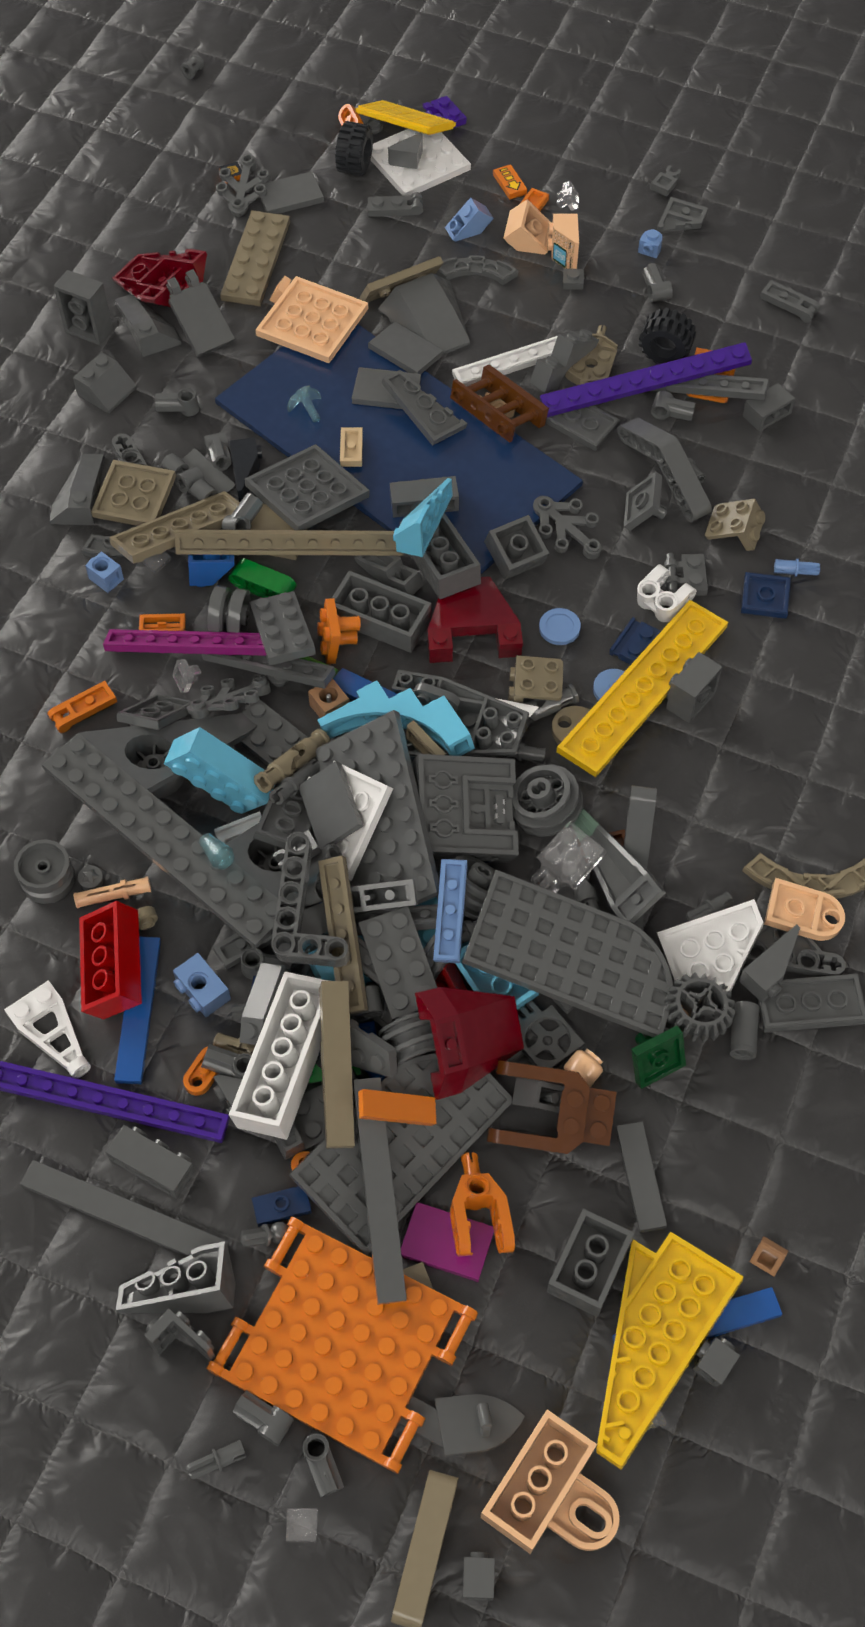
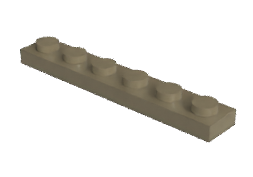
M337 856L321 860L318 863L329 936L343 938L348 944L351 956L346 965L333 967L335 981H348L350 1014L368 1011L346 857ZM340 947L332 950L331 955L339 957L344 953V949Z

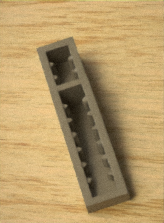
M321 981L319 987L322 1037L320 1048L326 1149L354 1148L348 981Z

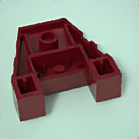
M490 576L481 577V584L442 599L438 598L428 627L429 663L453 662L452 637L496 634L498 658L522 656L521 623Z

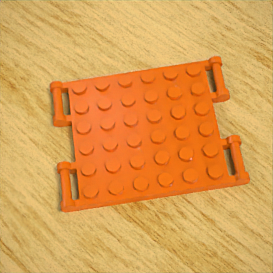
M291 1217L287 1223L289 1227L272 1258L267 1259L263 1266L268 1271L281 1277L257 1323L255 1326H252L244 1320L235 1317L231 1323L233 1327L214 1361L209 1362L206 1369L398 1474L402 1467L400 1463L418 1427H422L425 1421V1417L407 1409V1406L432 1357L448 1365H453L456 1359L455 1353L471 1321H475L478 1312L404 1275L406 1302L377 1305L372 1258L306 1225L301 1220ZM299 1232L305 1236L288 1267L285 1268L280 1264ZM454 1313H457L461 1317L445 1349H440L437 1346ZM243 1332L249 1337L232 1368L228 1371L223 1366ZM402 1417L408 1422L391 1456L387 1457L383 1453Z

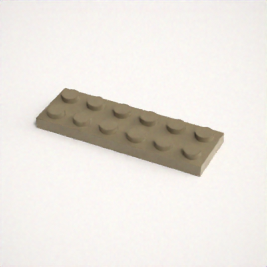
M251 210L220 294L221 301L261 307L290 225V216Z
M223 491L109 537L110 544L133 564L139 563L146 558L162 554L164 551L175 547V530H220L224 517L232 515L240 502Z

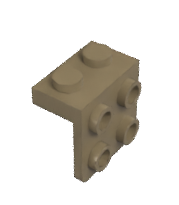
M756 499L717 504L713 509L705 536L708 540L738 536L746 551L755 550L757 541L760 538L762 525L765 522V513L761 510Z
M517 655L515 667H510L509 681L514 682L513 687L509 686L508 701L523 703L524 698L561 700L563 661L554 658Z

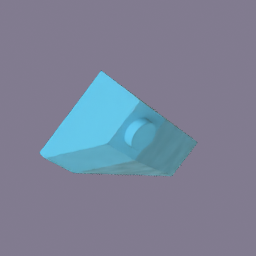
M447 478L402 520L399 528L395 529L393 541L396 542L397 552L423 557L453 496L452 479Z

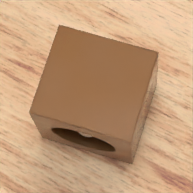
M333 678L325 689L314 687L308 691L310 706L320 718L349 703V698Z

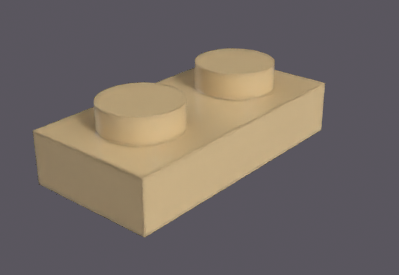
M363 427L341 428L340 465L342 467H362Z

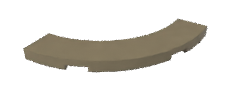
M759 853L743 868V872L750 878L771 890L775 878L825 892L836 899L851 896L865 890V858L854 866L832 875L794 873L789 871L788 868L776 864L762 853Z

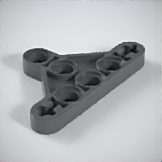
M767 925L763 926L753 948H759L762 952H765L780 939L778 936L780 929ZM798 935L786 972L814 977L842 975L846 964L840 955L824 952L812 939ZM749 954L745 964L749 965L756 958ZM802 957H810L814 961V966L805 967L800 959ZM820 960H823L822 963H821L822 967H821V969H819L818 966H819ZM830 962L835 963L836 971L831 970Z

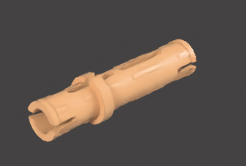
M146 876L145 878L127 882L124 879L120 880L118 884L78 893L75 892V905L78 909L120 898L126 900L130 899V896L151 892L149 877Z

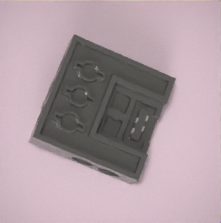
M418 754L411 764L434 860L456 858L458 855L472 856L484 862L510 863L519 855L518 831H515L512 811L513 785L516 783L515 759Z

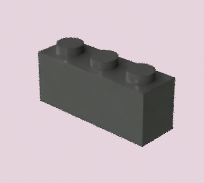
M456 476L389 483L393 518L407 516L447 478L452 479L453 496L445 512L459 511V493Z
M123 1125L106 1150L109 1160L178 1199L195 1173L191 1163L192 1160L181 1152L175 1154L169 1151V1146L158 1139L152 1141L146 1138L147 1134L135 1126L131 1129Z

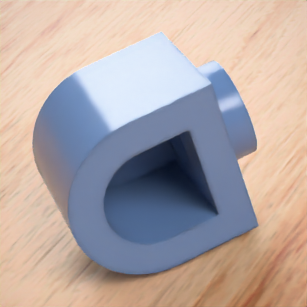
M654 229L645 231L639 240L638 253L657 258L661 251L662 234Z

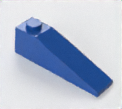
M188 554L190 586L205 587L214 585L234 566V555Z

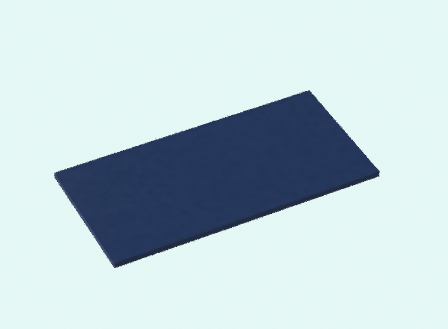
M358 324L330 363L282 346L215 398V403L287 457L316 444L340 465L341 428L363 427L362 467L343 468L369 490V498L353 506L387 531H395L396 528H399L400 522L405 518H393L389 483L456 476L459 493V511L444 513L481 564V574L494 563L484 542L490 530L527 515L530 516L533 524L537 526L540 523V517L536 515L533 509V503L537 497L548 496L554 502H564L583 484L582 479L516 433H514L512 442L505 440L450 398L452 389L426 371L421 374L420 389L426 394H432L437 398L436 402L444 408L448 407L451 409L453 415L459 420L463 419L468 423L464 430L433 446L403 409L352 404V394L359 367L407 372L369 349L368 342L376 336Z

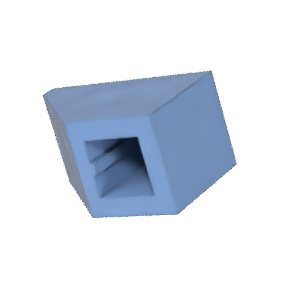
M470 197L446 225L445 229L452 240L456 242L481 234L494 218L485 205Z

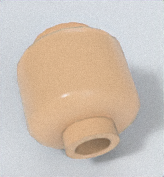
M589 1049L585 1051L577 1050L564 1065V1070L579 1072L589 1087H591L603 1072L602 1060Z

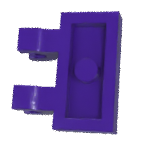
M448 96L433 100L431 103H423V108L427 111L425 113L456 122V127L466 124L467 117Z

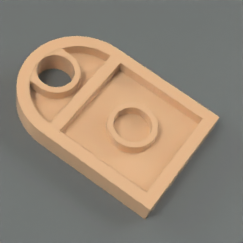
M775 878L764 925L788 932L797 924L800 927L798 935L818 941L832 939L840 932L845 923V912L836 898L825 892ZM825 916H833L837 920V923H829L826 920Z

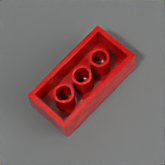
M115 901L80 917L81 1012L104 1020L142 1004L138 910Z

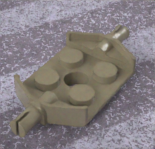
M599 325L597 333L592 334V336L599 339L596 348L566 372L565 377L574 384L581 385L609 377L618 345L604 336L607 330L605 325H603V328L602 325ZM592 364L595 365V367L590 368L587 367V365Z

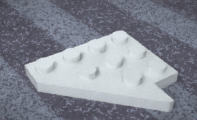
M342 764L363 823L362 828L336 844L340 848L342 856L346 857L349 880L352 881L393 788Z
M753 899L657 932L674 981L677 979L681 980L685 974L691 977L696 972L699 978H701L706 973L709 980L716 977L718 985L725 983L724 991H732L763 927V920Z

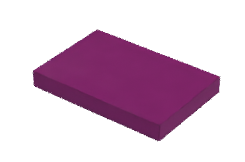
M417 1202L401 1246V1256L479 1282L494 1235L493 1226L467 1218V1221L471 1223L469 1233L471 1253L473 1252V1255L457 1256L449 1212Z

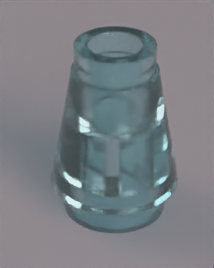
M210 833L201 837L199 844L202 846L213 867L226 869L233 863L235 856L231 847Z

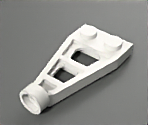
M49 980L4 1009L18 1031L63 1066L73 1078H80L90 1070L91 1065L83 1057L65 1004ZM53 1012L56 1015L58 1027L47 1034H42L34 1028L33 1023L48 1013ZM62 1034H66L71 1046L59 1053L50 1042Z

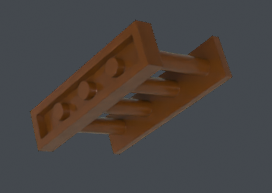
M490 364L483 367L481 380L469 386H465L457 379L453 380L450 398L508 442L513 440L515 427L528 421L538 428L545 426L549 408ZM483 388L491 392L483 397L475 393ZM501 399L507 404L495 408L490 403ZM513 410L520 414V416L512 420L504 415Z

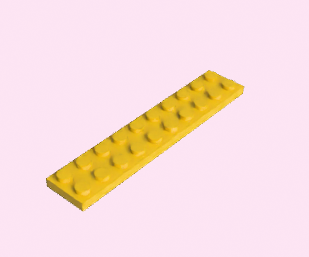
M689 600L557 746L556 752L589 774L597 777L666 698L671 687L669 682L675 673L679 674L683 670V666L689 658L693 659L698 652L704 654L724 632L728 622Z

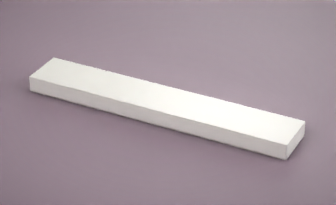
M557 336L452 369V375L454 379L459 380L465 386H469L481 380L483 367L489 364L503 375L534 366L537 359L551 356Z

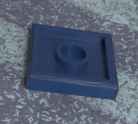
M745 572L741 613L787 619L791 578Z

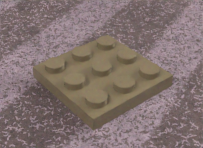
M113 460L92 508L91 514L93 518L138 526L160 517L176 479V473L173 470Z

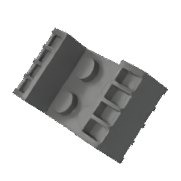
M352 1068V1090H353V1080H358L359 1078H358V1076H357L355 1070ZM323 1084L304 1093L287 1140L274 1137L284 1160L294 1157L299 1152L313 1150L326 1137ZM353 1091V1109H354V1108H355V1099H354V1091Z

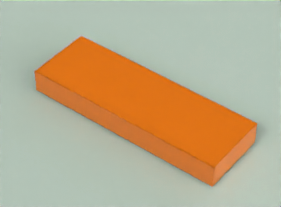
M368 1089L358 1091L359 1119L425 1126L436 1124L435 1097Z

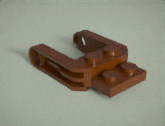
M498 1060L496 1074L564 1084L557 1123L558 1136L549 1137L489 1128L487 1142L568 1154L583 1142L610 1146L617 1092L590 1088L579 1072Z

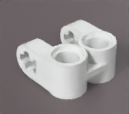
M659 564L638 584L637 602L641 608L655 612V616L659 621L670 622L689 600H693L697 591L688 583L682 585L675 593L663 591L660 587L666 582L670 571Z

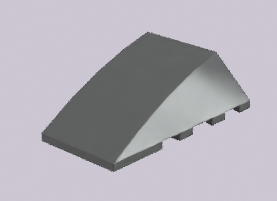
M434 273L396 286L378 308V312L382 316L386 315L391 323L397 322L443 350V355L470 345V339L451 282Z

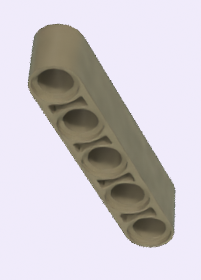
M433 1470L429 1471L391 1618V1623L404 1627H422L458 1484V1477Z

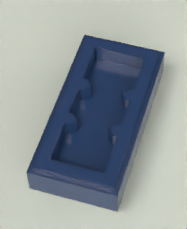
M299 1186L252 1198L258 1227L262 1224H271L290 1219L291 1217L312 1213L308 1195Z

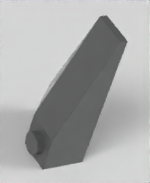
M104 454L81 455L52 504L50 524H95V518H93L91 511L100 491Z
M223 1241L199 1246L191 1250V1255L179 1261L176 1259L167 1262V1267L155 1273L148 1271L120 1285L116 1305L117 1313H165L168 1308L173 1313L178 1311L181 1313H210L234 1308L236 1282L227 1243Z

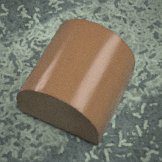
M764 1236L750 1263L775 1277L788 1250Z

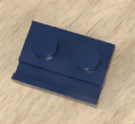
M632 617L612 645L609 653L610 655L618 656V659L630 665L661 632L644 622L636 621L634 617Z

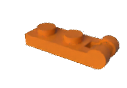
M103 681L51 708L47 714L51 721H55V727L58 732L65 733L76 723L117 703V699L106 681Z

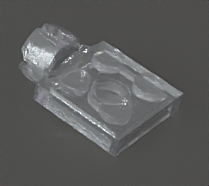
M569 821L536 857L541 862V867L531 877V881L535 885L558 893L564 886H569L574 890L607 852Z

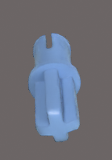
M775 559L774 573L792 574L794 577H797L798 574L817 576L820 573V564L799 562V559Z

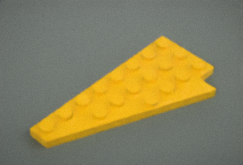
M672 1232L669 1233L656 1253L635 1240L631 1243L596 1448L597 1454L621 1470L739 1288L744 1277Z

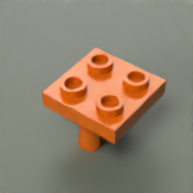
M332 598L325 599L324 608H320L321 622L317 623L318 636H322L320 643L321 655H325L326 664H336L339 645L357 644V631H360L361 628L360 616L339 617L337 615L335 599Z

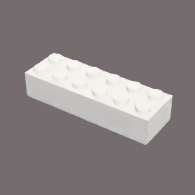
M284 972L229 1112V1116L237 1128L287 1140L321 1049L319 987L321 981L329 980Z

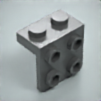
M168 1308L160 1318L158 1316L155 1317L146 1327L147 1332L144 1336L151 1348L159 1355L181 1334L209 1361H214L215 1359L212 1341L201 1330L195 1333L193 1331L194 1328L190 1325V1320L180 1311L174 1314Z

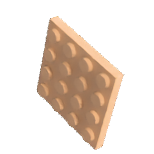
M296 276L256 328V336L330 363L369 309L368 302Z

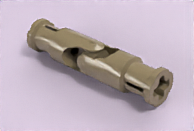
M322 729L313 731L309 738L302 739L283 755L271 762L264 772L261 771L254 776L255 785L260 791L268 793L275 784L281 783L283 779L290 777L295 771L317 756L316 749L331 742L330 737Z

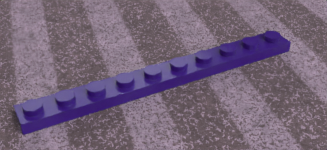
M744 342L540 395V401L549 408L547 417L748 366L751 365L752 358L747 344Z
M0 1061V1091L218 1143L223 1142L230 1120L228 1114Z

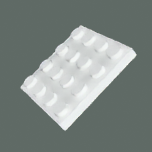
M406 129L374 143L371 162L402 196H409L415 192L420 193L471 170V163L442 132L431 135L422 133L423 152L417 169L389 165L388 147L420 133L411 129Z

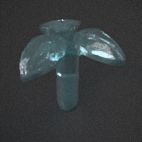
M310 385L296 391L298 394L291 396L288 402V411L290 412L298 402H302L312 421H319L321 418L311 400L321 399L319 391L311 388Z

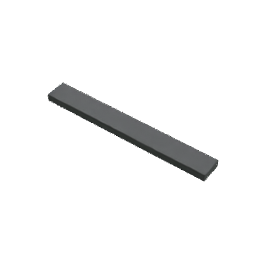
M381 1078L353 1080L377 1305L406 1302L386 1121L359 1119L358 1091L362 1089L382 1091Z
M35 1160L31 1162L20 1183L21 1187L186 1257L191 1255V1250L199 1246L223 1241L229 1246V1242Z

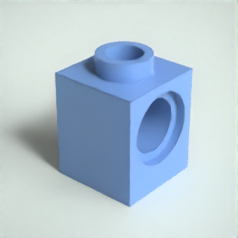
M103 552L91 558L85 565L89 579L107 593L124 580L121 566Z

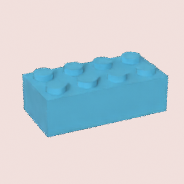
M201 727L173 740L164 762L166 766L171 768L173 773L185 777L191 781L192 785L211 794L212 798L224 802L230 806L232 811L242 814L268 803L271 791L264 793L254 783V776L261 771H265L257 764Z

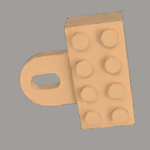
M548 1409L481 1513V1519L529 1554L532 1553L547 1527L574 1547L585 1551H595L605 1547L614 1538L619 1527V1511L614 1499L605 1490L581 1474L597 1444ZM579 1506H587L600 1515L605 1521L604 1530L594 1532L576 1518V1509Z

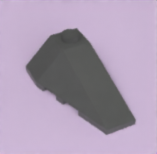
M129 294L114 299L142 357L182 344L174 327L134 295Z

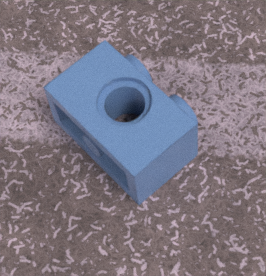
M199 953L173 970L176 979L173 981L175 987L181 994L186 993L189 996L188 1002L195 1012L201 1011L205 1017H208L231 1000L228 988ZM198 984H205V987L202 989H194Z

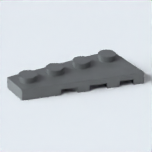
M398 370L383 378V386L432 446L467 427L468 423L466 421L456 418L451 409L448 407L444 408L436 402L437 398L432 394H426L420 389L421 386L403 371Z

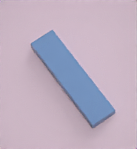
M441 859L434 962L460 963L467 860Z

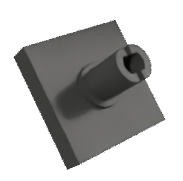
M654 472L626 493L624 528L631 531L652 515L659 520L665 517L667 507L660 504L661 474Z

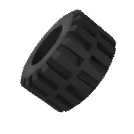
M350 121L343 123L335 148V163L338 172L357 176L365 174L369 167L373 150V132L370 125Z
M669 308L664 310L658 309L647 317L639 337V347H641L642 353L646 354V357L652 359L655 363L663 364L689 356L696 337L695 325L691 324L692 320L690 318H686V315L679 313L678 310L674 309L672 311Z

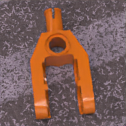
M469 1152L463 1154L461 1162L464 1175L460 1178L449 1212L457 1256L473 1255V1252L471 1253L469 1233L471 1223L467 1221L465 1209L479 1210L481 1208H488L491 1214L498 1253L514 1252L515 1236L506 1194L489 1173H480L477 1153H471L472 1159H470Z

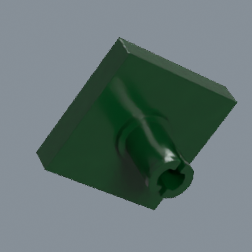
M678 1026L655 1037L645 1034L643 1036L641 1033L636 1036L635 1042L638 1046L632 1048L631 1051L635 1081L641 1089L686 1066L683 1032Z

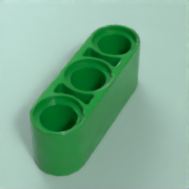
M245 558L239 560L228 577L229 581L237 588L249 590L252 594L262 598L292 592L297 587L296 582L291 577Z

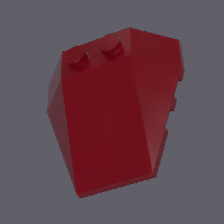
M186 249L185 253L177 254L176 251H169V255H160L159 252L137 254L112 279L143 302L171 307L168 303L171 294L166 286L168 284L167 280L175 277L182 291L189 288L185 280L186 272L194 269L199 282H203L207 253L202 250Z

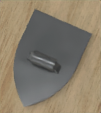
M469 1394L435 1398L445 1457L479 1453L494 1449L510 1439L525 1418L511 1404L488 1395Z

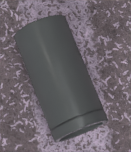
M748 1001L736 1002L733 1008L736 1011L732 1020L730 1056L739 1060H751L756 1058L759 1006Z

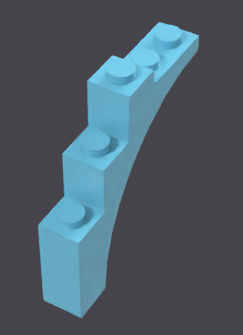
M377 680L357 690L358 699L318 719L321 729L331 739L343 733L353 731L392 710H396L400 713L403 729H407V724L414 720L450 756H462L475 749L469 731L445 696L422 706L412 689L409 688L389 699Z

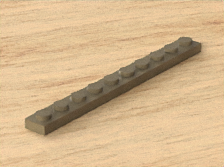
M175 530L176 554L404 555V553L396 551V542L393 541L394 531Z

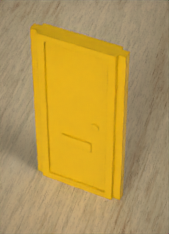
M384 100L358 105V108H356L358 114L427 135L451 130L453 127H456V122Z

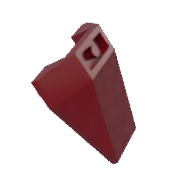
M444 987L415 993L420 1020H430L439 1070L430 1073L435 1100L462 1093L496 1069L498 1060L507 1061L524 1049L515 996Z

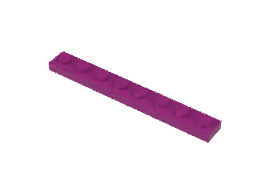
M109 629L103 643L105 651L266 656L259 633Z

